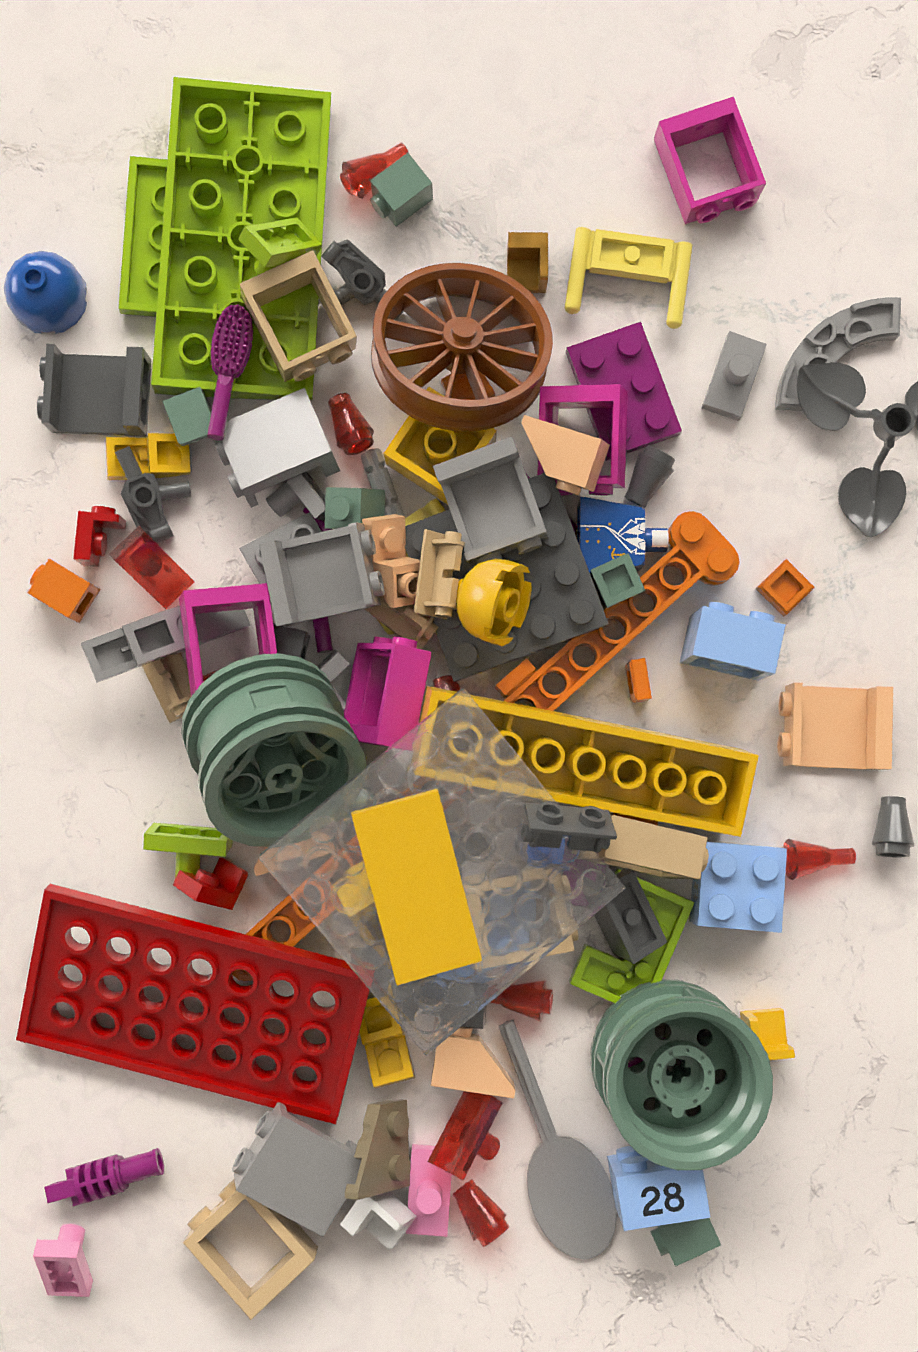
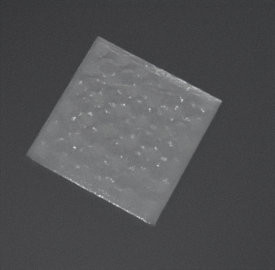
M461 688L258 855V859L425 1056L626 889L598 853L568 849L567 841L569 836L563 835L560 849L530 847L529 842H522L523 824H528L524 803L541 804L543 802H551L557 804V802L464 688ZM437 789L482 961L396 985L351 812Z

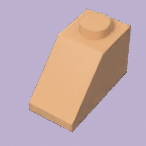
M524 415L521 422L545 474L558 480L556 488L578 496L581 489L594 492L610 445L602 439Z
M448 1025L447 1029L439 1028L431 1086L514 1099L515 1086L513 1080L479 1034H473L472 1028Z

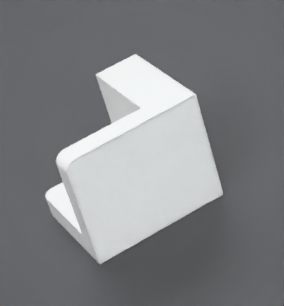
M386 1192L357 1200L340 1225L352 1236L366 1228L387 1249H393L417 1216L391 1192Z

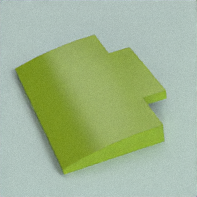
M173 77L168 159L130 156L118 307L120 314L156 317L151 381L155 394L179 395L201 387L207 397L214 398L218 376L212 369L211 344L216 323L222 311L230 305L238 304L247 310L241 297L240 283L258 276L254 270V264L257 259L238 240L245 226L297 217L322 243L331 92ZM321 247V249L319 250V252H318V254H317V256H316L317 259H318V261H319V263H320V265H321L322 247ZM312 284L261 306L288 362L316 349L319 297ZM252 319L253 340L250 357L244 372L233 381L231 398L277 400L305 388L309 399L313 400L314 374L302 381H295L293 378L284 382Z

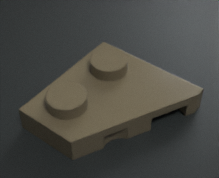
M392 1099L368 1104L363 1121V1133L358 1140L354 1158L361 1160L356 1183L346 1185L345 1199L360 1200L410 1186L411 1164L409 1160L407 1100Z

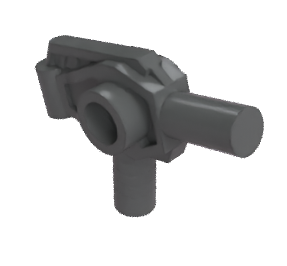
M347 239L338 243L334 240L321 256L339 272L345 282L343 286L334 291L341 306L354 297L363 305L373 301L379 304L383 295L387 292L384 289L386 287L385 272L350 240ZM402 311V312L395 318V320H397V319L400 317V315H401L404 311Z
M130 446L115 452L127 478L121 491V496L141 538L154 540L155 544L173 537V532L164 515L162 501L192 497L189 481L159 486L154 474H142Z

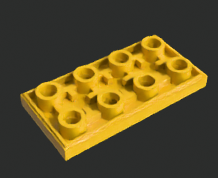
M433 789L351 812L396 985L481 962L482 957L438 790Z

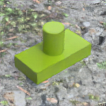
M297 217L245 226L238 238L257 259L254 264V270L258 275L312 250L317 256L322 247V243Z
M155 822L144 833L143 850L176 853L175 878L179 870L196 874L198 869H200L201 855L226 857L233 846V840L220 833L216 828Z

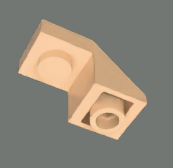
M392 514L362 519L365 530H371L374 537L376 554L371 555L374 572L379 571L381 573L385 591L383 597L388 606L397 608L415 604L420 560L406 557L405 516Z

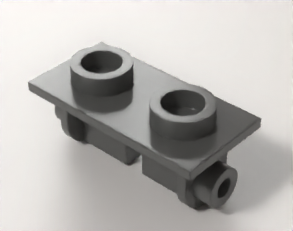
M543 802L541 804L524 803L528 824H523L521 840L522 842H529L530 847L560 849L564 835L569 836L567 841L568 849L599 853L601 849L609 848L610 839L616 840L617 838L609 810H603L594 806H585L583 808L560 806L551 802Z

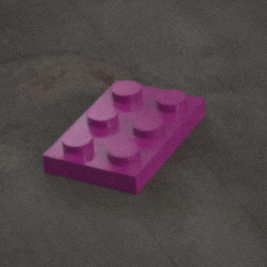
M641 322L566 348L565 353L577 385L621 384L628 391L626 454L681 434V426ZM586 408L597 438L610 445L605 457L606 461L610 460L612 408Z

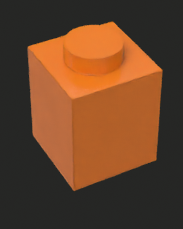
M48 559L45 565H40L30 579V585L32 586L27 593L69 619L80 623L101 589L55 561Z

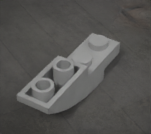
M180 605L82 642V649L96 683L172 654L175 655L185 651ZM245 610L195 614L199 645L250 626Z

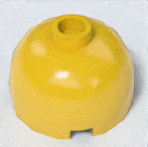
M492 559L478 563L464 578L459 580L456 598L457 613L463 627L471 635L501 647L512 641L513 637L507 635L513 626L521 628L530 604L532 583L524 581L523 574L530 573L528 567L509 560Z

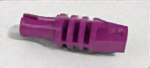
M155 1148L152 1151L127 1158L115 1154L65 1169L66 1180L44 1187L47 1203L71 1197L72 1206L74 1207L123 1193L128 1189L130 1183L156 1175H163L165 1169L161 1151L159 1148Z

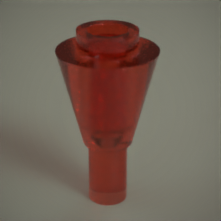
M400 142L384 153H376L343 162L340 180L345 190L350 195L355 194L363 199L371 191L370 180L402 156L409 153L407 147Z
M787 839L783 847H781L787 848L786 875L790 880L829 868L831 865L855 864L856 852L853 848L829 849L828 847Z
M546 980L504 986V988L488 986L487 1003L500 1004L506 1009L542 1022L544 1014L551 1015L553 989H546Z

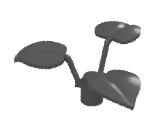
M835 362L803 365L798 371L796 386L800 406L808 420L821 429L837 431L847 424L850 414L857 418H872L874 420L873 430L875 435L884 441V446L874 462L873 471L865 467L852 470L842 479L838 490L839 505L845 516L864 536L874 537L886 530L895 521L905 503L906 485L902 475L895 470H880L890 449L894 447L895 441L913 429L915 420L918 430V381L906 392L905 404H892L882 412L878 409L859 410L856 407L865 398L866 386L863 377L856 369L847 364Z

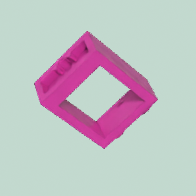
M734 96L658 122L654 142L685 224L698 221L700 224L707 223L717 218L721 212L733 208L735 211H742L757 203L766 185V181ZM723 132L742 185L695 201L675 148Z
M621 384L540 386L539 420L558 425L559 409L612 408L610 475H599L594 492L589 491V495H613V488H625L628 391ZM538 459L537 475L545 472ZM558 489L561 496L573 495Z
M267 583L183 590L179 603L191 697L204 682L195 614L253 609L259 655L277 653Z
M374 636L373 643H357L344 718L355 732L358 742L413 751L432 653L417 649L418 641L402 637L389 639Z

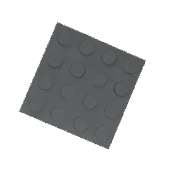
M545 473L529 478L528 481L549 537L541 540V547L530 552L519 554L518 550L515 549L501 554L503 560H509L528 567L530 573H523L524 581L532 583L530 604L521 628L513 626L507 635L513 637L512 641L501 647L471 635L463 627L457 610H452V617H447V619L433 617L435 618L433 623L439 627L436 630V634L454 682L609 625L560 492L556 488V481ZM450 509L405 526V549L408 557L421 559L425 529L445 534L446 531L458 532ZM464 548L462 550L460 571H453L452 578L459 580L464 578L477 565H470L467 562Z

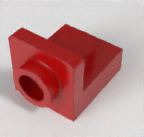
M92 506L91 512L78 511L73 559L83 566L99 567L100 556H105L107 550V535L105 532H102L103 528L126 529L127 521L119 514H116V509L110 507Z
M220 857L213 873L198 869L196 874L179 870L173 886L194 901L233 910L248 877V872L231 860Z

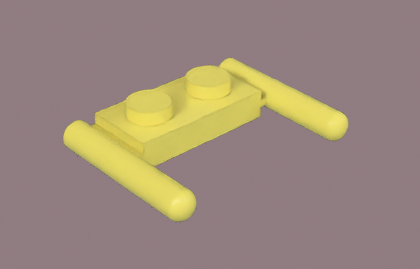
M586 227L576 228L564 307L565 311L569 314H577L580 311L586 270H589V273L665 284L672 282L666 324L672 329L679 328L683 320L693 245L685 241L675 243L671 239L600 229L591 231Z

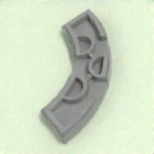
M901 297L877 298L855 303L819 323L802 340L786 364L776 394L775 409L803 411L798 400L796 386L798 371L803 365L836 363L845 354L864 344L883 340H896L900 336Z

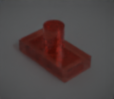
M140 526L109 553L114 561L165 609L182 594L183 590H187L195 582Z
M464 1091L427 1162L464 1181L476 1155L486 1161L493 1159L500 1149V1141L488 1131L503 1103L492 1095Z

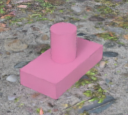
M412 1144L407 1208L417 1217L407 1229L406 1234L447 1237L453 1147Z
M65 1224L61 1226L58 1240L37 1239L33 1258L48 1296L90 1297L93 1279L82 1248L85 1229L79 1225Z

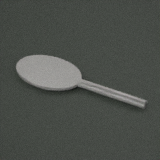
M514 1020L506 1021L499 1025V1029L542 1140L531 1156L527 1172L528 1195L534 1216L545 1236L563 1253L578 1259L596 1257L608 1247L616 1227L617 1212L611 1182L602 1164L589 1148L571 1137L557 1136Z

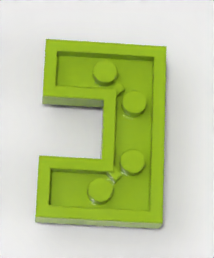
M617 868L615 874L622 870ZM637 877L667 943L635 964L584 944L569 983L612 1003H616L622 994L640 984L648 982L652 984L662 981L695 902Z

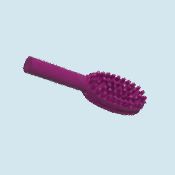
M238 304L230 305L222 311L212 337L211 364L214 373L218 377L207 437L216 441H221L224 438L233 381L244 372L252 349V319L248 311Z

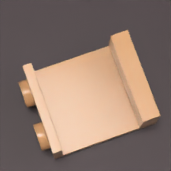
M792 683L785 686V692L780 693L778 705L779 715L784 716V733H779L777 744L778 755L783 757V766L864 770L892 769L893 687L876 686L869 689L803 686V683Z

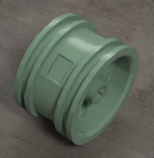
M279 653L255 655L241 659L216 671L198 687L188 701L182 716L181 734L191 766L198 775V786L208 818L215 828L229 839L248 846L275 847L290 845L311 838L328 829L342 818L357 801L365 784L367 772L365 753L358 742L355 732L344 718L342 704L336 695L334 687L327 675L314 663L297 656Z

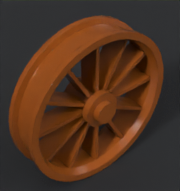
M467 263L436 264L405 275L383 295L376 309L373 321L371 362L375 378L384 394L394 405L410 417L429 426L450 431H481L512 421L533 404L540 393V386H543L552 353L553 335L548 316L539 301L529 290L513 278L480 265ZM448 296L471 298L466 317H456ZM436 297L445 322L420 302ZM476 299L497 307L479 323L471 319ZM404 311L421 326L395 321L394 319ZM509 315L521 324L520 326L491 331ZM385 338L414 344L415 346L388 351ZM532 342L535 354L506 346ZM431 361L410 379L406 378L397 369L398 367ZM500 365L531 373L521 382ZM445 368L451 372L445 397L422 388ZM478 371L506 393L488 398ZM457 374H466L476 400L450 398Z

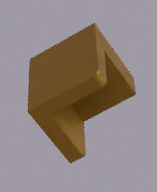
M508 232L507 276L522 284L531 293H546L548 283V232Z

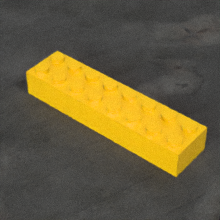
M426 686L410 769L414 775L581 807L594 806L613 813L741 837L759 755L740 748Z

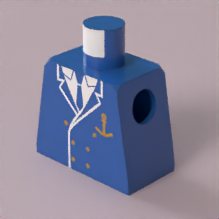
M580 497L577 504V541L591 578H593L590 572L591 569L629 553L636 571H640L645 565V552H667L668 529L645 528L644 508Z

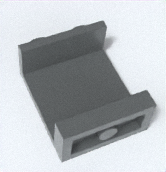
M46 344V356L41 357L39 364L40 377L44 381L43 396H39L37 400V415L42 424L52 433L147 436L151 358L143 347H127L126 356L63 354L55 344Z

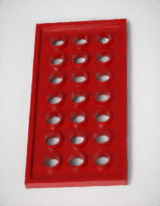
M50 883L43 892L16 1040L274 1108L279 1102L286 1106L287 1112L336 1125L375 968ZM81 927L85 929L89 934L90 942L86 944L77 942L72 937L71 928ZM115 937L125 939L130 945L131 952L129 954L116 952L112 947L111 939ZM162 948L166 950L171 956V963L167 965L157 963L152 957V949ZM192 960H206L212 967V973L209 975L198 974L192 967ZM64 966H76L82 973V980L73 981L69 979L64 973ZM238 969L249 972L253 978V984L242 986L236 983L232 972ZM112 975L117 977L123 985V990L116 992L108 989L104 983V976ZM278 980L289 982L294 989V994L291 996L277 994L273 988V983ZM154 986L158 988L163 994V1001L153 1002L149 1000L144 994V987ZM318 991H326L334 997L335 1004L330 1007H322L315 1002L313 994ZM184 998H198L204 1006V1011L196 1013L188 1010L184 1004ZM64 1002L69 1004L75 1011V1017L66 1018L62 1016L57 1010V1003ZM229 1007L239 1009L243 1013L245 1021L241 1023L229 1021L224 1015V1009ZM106 1013L110 1015L115 1021V1027L105 1028L101 1026L97 1021L96 1014ZM269 1018H276L284 1024L285 1031L279 1034L272 1033L267 1030L264 1021ZM143 1023L151 1026L155 1031L156 1037L152 1039L143 1038L138 1034L136 1025ZM308 1029L320 1030L325 1035L326 1041L321 1044H313L306 1039L304 1032ZM179 1034L189 1035L195 1041L196 1047L193 1049L182 1048L177 1043L176 1036ZM216 1046H230L235 1051L236 1058L231 1060L221 1058L216 1052ZM261 1055L269 1056L275 1061L277 1067L273 1070H264L258 1066L255 1058ZM300 1066H308L315 1071L317 1078L311 1081L303 1080L297 1075L295 1069Z

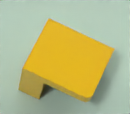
M771 1008L740 1011V1019L758 1036L768 1054L769 1060L795 1058L794 1048L787 1044L783 1009Z

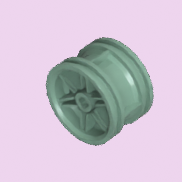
M662 980L652 984L651 982L640 984L622 994L621 998L606 1010L596 1027L591 1044L590 1061L594 1084L622 1137L638 1154L657 1165L671 1169L702 1170L721 1165L735 1157L756 1138L767 1119L773 1096V1074L768 1054L758 1036L716 995L699 985L682 980ZM661 1023H666L664 1034L666 1039H659L655 1035V1027ZM701 1029H708L711 1035L697 1039V1034ZM639 1057L643 1059L642 1062L628 1068V1061L631 1058ZM676 1059L680 1060L681 1065H675ZM667 1066H673L672 1072L668 1071ZM717 1069H724L726 1072L725 1079L721 1083H715V1071ZM649 1097H655V1107L652 1111L646 1110L643 1107L644 1101ZM700 1105V1110L696 1115H686L685 1111L687 1109Z

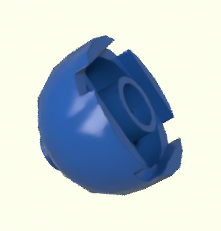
M47 251L27 253L16 260L6 274L3 287L6 303L16 319L34 333L42 334L41 332L48 333L54 331L57 334L65 332L78 323L86 310V282L75 266L57 253Z

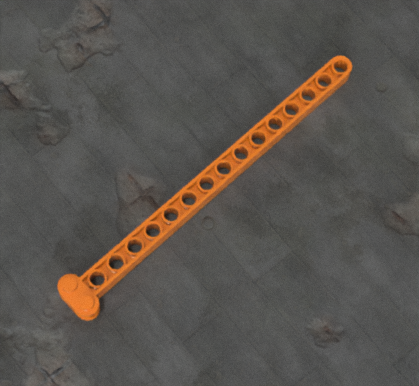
M689 511L680 514L668 528V545L671 550L640 577L645 591L642 593L651 596L654 604L653 610L647 613L638 611L633 605V597L606 608L604 613L607 620H617L624 628V634L621 639H609L605 636L603 628L571 639L504 701L515 703L519 700H527L535 708L550 711L556 710L698 580L707 585L716 586L725 583L733 577L740 563L737 551L701 513ZM668 566L677 567L683 575L682 584L676 586L668 584L663 578L664 568ZM579 646L590 648L594 653V663L589 667L578 666L573 660V650ZM556 673L562 676L565 683L563 692L556 695L546 692L542 685L545 675ZM420 776L394 800L419 794L427 782L437 781L442 784L445 791L444 798L441 801L444 811L471 785ZM357 835L353 836L250 929L246 935L294 947L341 904L331 878L333 867L337 864H344L353 872L364 865ZM305 892H313L320 897L322 906L317 914H309L303 910L301 898ZM274 920H283L289 925L291 934L287 941L281 942L273 938L270 928ZM238 969L232 972V975L238 980L253 981L251 974L245 970Z

